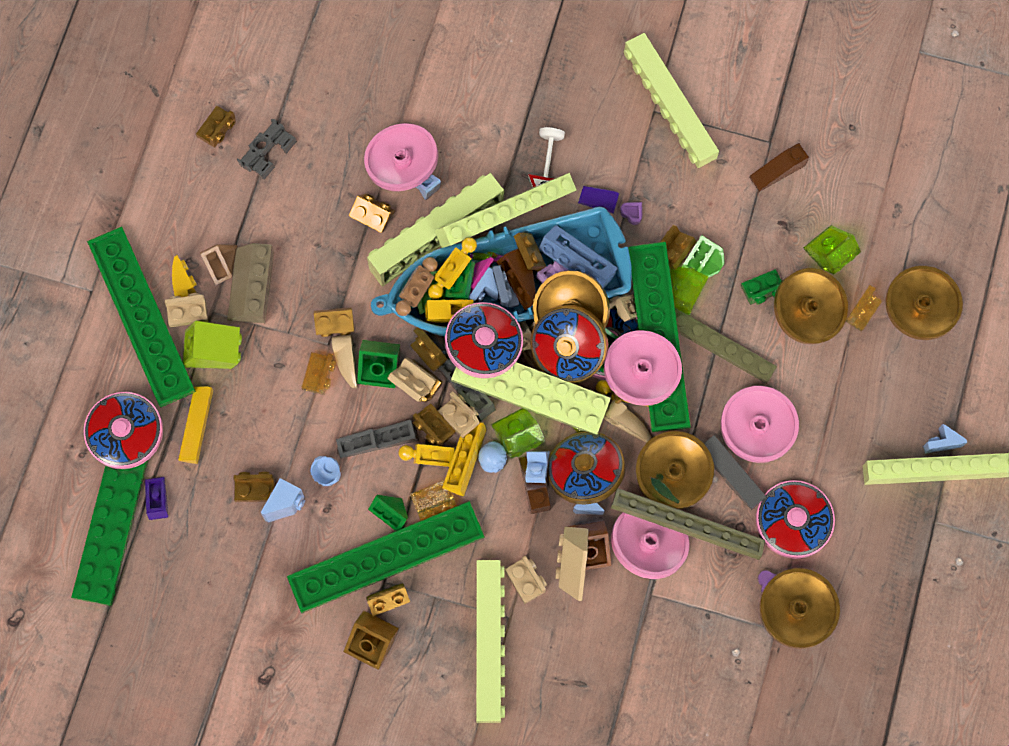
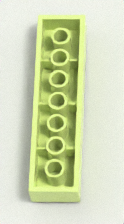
M491 173L487 176L479 177L475 184L463 188L459 195L450 197L443 206L435 207L428 216L419 218L415 225L403 229L399 236L388 239L384 246L372 250L367 257L369 270L383 287L402 274L418 259L441 247L435 230L504 201V189Z
M517 362L510 370L493 378L473 377L456 367L451 379L452 382L595 435L598 434L611 399Z

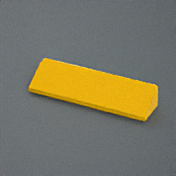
M194 387L196 392L192 395L178 461L198 464L213 395L212 387Z
M480 422L463 438L460 436L442 486L443 489L460 496L465 495L487 429L484 423Z

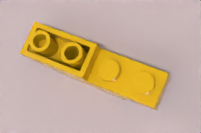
M178 255L174 256L172 265L174 295L188 297L190 294L196 293L194 287L197 284L192 275L188 277L186 271L189 268L184 259L180 261Z

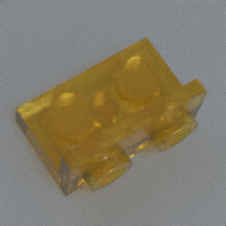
M869 285L846 320L847 323L860 331H863L882 302L873 295L876 288Z
M311 352L302 390L325 395L326 389L329 390L331 385L330 373L334 372L336 366L333 354L326 356Z
M444 481L410 494L420 521L456 507L452 492L442 488Z

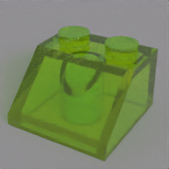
M832 225L803 247L823 270L833 275L861 253L853 234Z
M678 267L676 270L671 269L670 276L674 306L690 316L707 283L708 276L692 268Z
M524 408L491 424L501 445L511 459L519 457L526 451L537 448L540 444L546 442L538 422Z

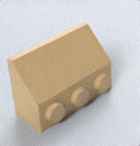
M564 527V534H560L559 546H562V551H558L557 563L561 564L560 567H556L555 579H559L560 589L576 600L582 601L588 552V529Z

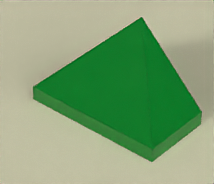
M377 494L368 508L370 512L395 531L402 529L408 519L402 498Z

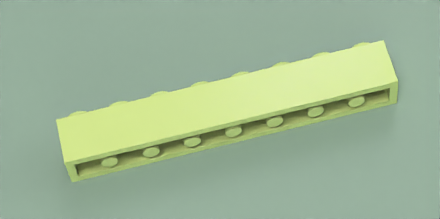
M643 33L625 42L624 55L626 59L631 60L635 73L639 74L642 78L643 86L645 89H649L653 102L659 105L663 118L669 121L671 131L677 134L681 147L683 149L686 148L689 153L688 157L691 163L696 164L697 168H700L717 159L719 150L646 34Z
M570 173L441 227L435 230V233L442 248L451 246L467 237L474 236L576 191V187Z
M1009 453L866 461L862 466L864 484L1009 477Z
M477 560V723H501V718H505V706H501V697H505V685H501V677H505V665H501V657H505V645H501V637H505V625H501V617H505V605H501V597H504L505 590L504 585H501V578H504V566H500V560Z

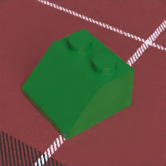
M362 340L359 350L357 384L395 388L396 385L388 380V377L399 366L401 344Z

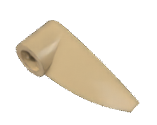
M352 335L332 337V346L338 368L347 383L352 388H357Z
M612 400L604 415V419L607 422L646 443L652 439L649 431L639 418L629 411L623 403L616 404Z

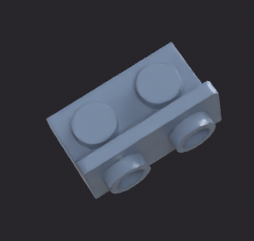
M500 265L493 267L492 271L498 290L499 305L504 309L519 306L518 298L507 281L505 271H501Z

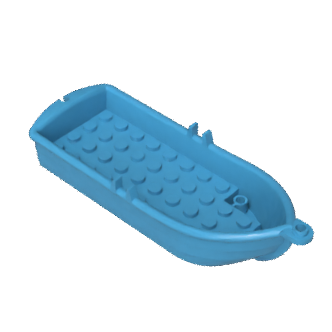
M603 207L584 210L512 230L503 227V232L497 234L489 231L486 237L475 239L477 248L475 251L467 254L470 257V254L474 253L473 259L470 260L474 263L490 258L493 254L504 256L506 253L518 248L513 236L519 232L532 233L539 249L544 236L557 225L618 268L611 282L604 288L608 300L626 294L631 289L632 272L628 247H618L619 244L625 243L626 240L615 219ZM559 236L558 240L563 243L566 239ZM566 240L567 243L565 245L569 247L570 242ZM462 242L434 250L410 265L395 282L389 294L375 297L372 300V312L378 316L394 313L411 325L445 337L448 323H427L425 313L419 314L417 306L414 308L411 306V311L406 316L397 314L395 307L399 301L403 300L399 297L402 289L416 267L422 266L424 259L428 257L434 258L438 264L435 271L438 272L455 247L459 250L462 249ZM539 250L546 266L554 263L555 260ZM493 262V266L491 267V269L495 266H499L497 262ZM599 263L598 268L603 269L605 266ZM536 273L533 276L535 291L537 292L542 283L536 278ZM486 294L482 302L500 306L498 297L495 300ZM519 302V306L506 309L518 322H534L533 306L525 311ZM379 304L384 305L382 308L377 307Z

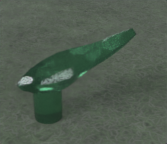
M657 474L655 478L651 477V483L659 494L675 503L680 502L671 493L669 488L662 483L663 475Z

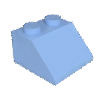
M280 478L261 511L264 520L272 522L294 515L297 510L300 511L305 503L302 490Z

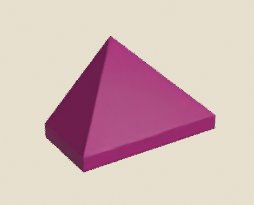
M492 257L475 263L470 294L488 267L491 268L493 266L494 259Z

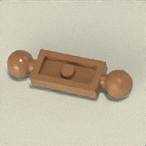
M428 257L424 259L422 266L416 267L399 294V297L403 300L396 304L395 310L400 316L408 315L411 311V306L414 308L418 305L434 279V276L430 274L438 266L434 258Z

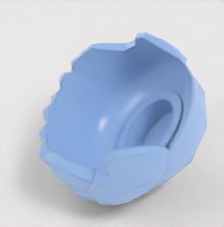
M492 441L480 449L478 460L484 471L496 473L506 465L507 454L500 443Z
M319 456L314 459L311 465L310 472L312 478L318 484L331 486L339 481L341 476L340 466L334 458Z

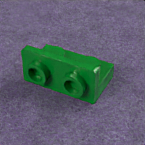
M473 261L467 264L449 290L445 289V297L447 299H469L475 267Z
M775 269L741 283V287L749 304L756 303L759 305L771 296L775 298L776 291L782 281Z

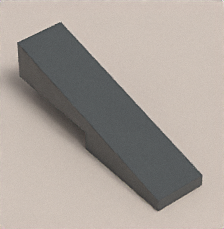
M445 349L442 353L448 360L438 370L455 391L465 399L468 407H474L479 414L477 418L482 421L496 410L494 403L486 394L451 381L456 366L450 360Z
M407 420L377 430L370 429L336 439L340 458L419 441L416 427L412 420Z
M715 435L704 443L711 453L714 468L725 479V483L751 510L766 498L764 493Z

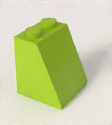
M194 321L185 330L183 364L185 368H234L241 359V353L238 352L242 341L240 327Z

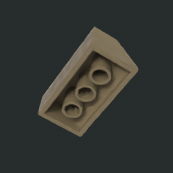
M252 243L236 248L227 316L228 321L265 324L274 258L272 245Z

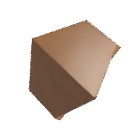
M217 244L200 252L215 285L232 278L238 245Z

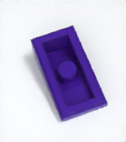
M583 186L578 204L592 208L603 207L609 213L614 214L619 193Z
M165 477L145 479L146 514L148 519L168 518Z

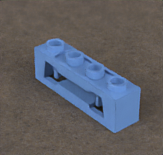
M557 225L544 236L539 250L569 271H580L592 276L603 288L611 282L618 269ZM559 236H562L570 242L569 247L565 245L567 243L566 240L563 243L558 240ZM599 263H601L605 267L603 269H599Z

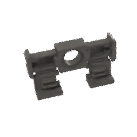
M271 119L272 124L263 134L260 132L248 145L250 149L242 159L237 158L241 167L249 172L255 171L264 180L275 168L270 161L268 163L264 161V156L274 144L281 145V149L287 154L297 142L295 137L286 132L284 126L281 123L278 124L275 119ZM259 142H266L264 148H257Z

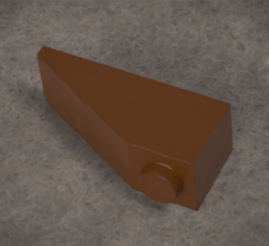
M797 143L758 169L749 178L760 192L805 167L809 156L800 143Z
M517 248L506 253L496 262L500 265L501 270L505 271L508 283L526 311L533 306L536 295L533 270H528L521 252Z
M527 456L518 458L530 513L550 511L551 505L546 483H527L525 478L528 463Z

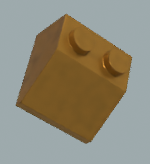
M363 610L353 625L343 652L379 670L394 642L399 628Z

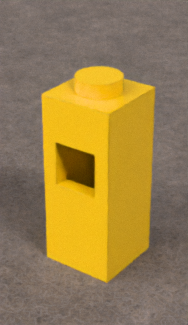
M427 300L425 304V320L430 324L449 323L456 312L467 305L473 304V300Z

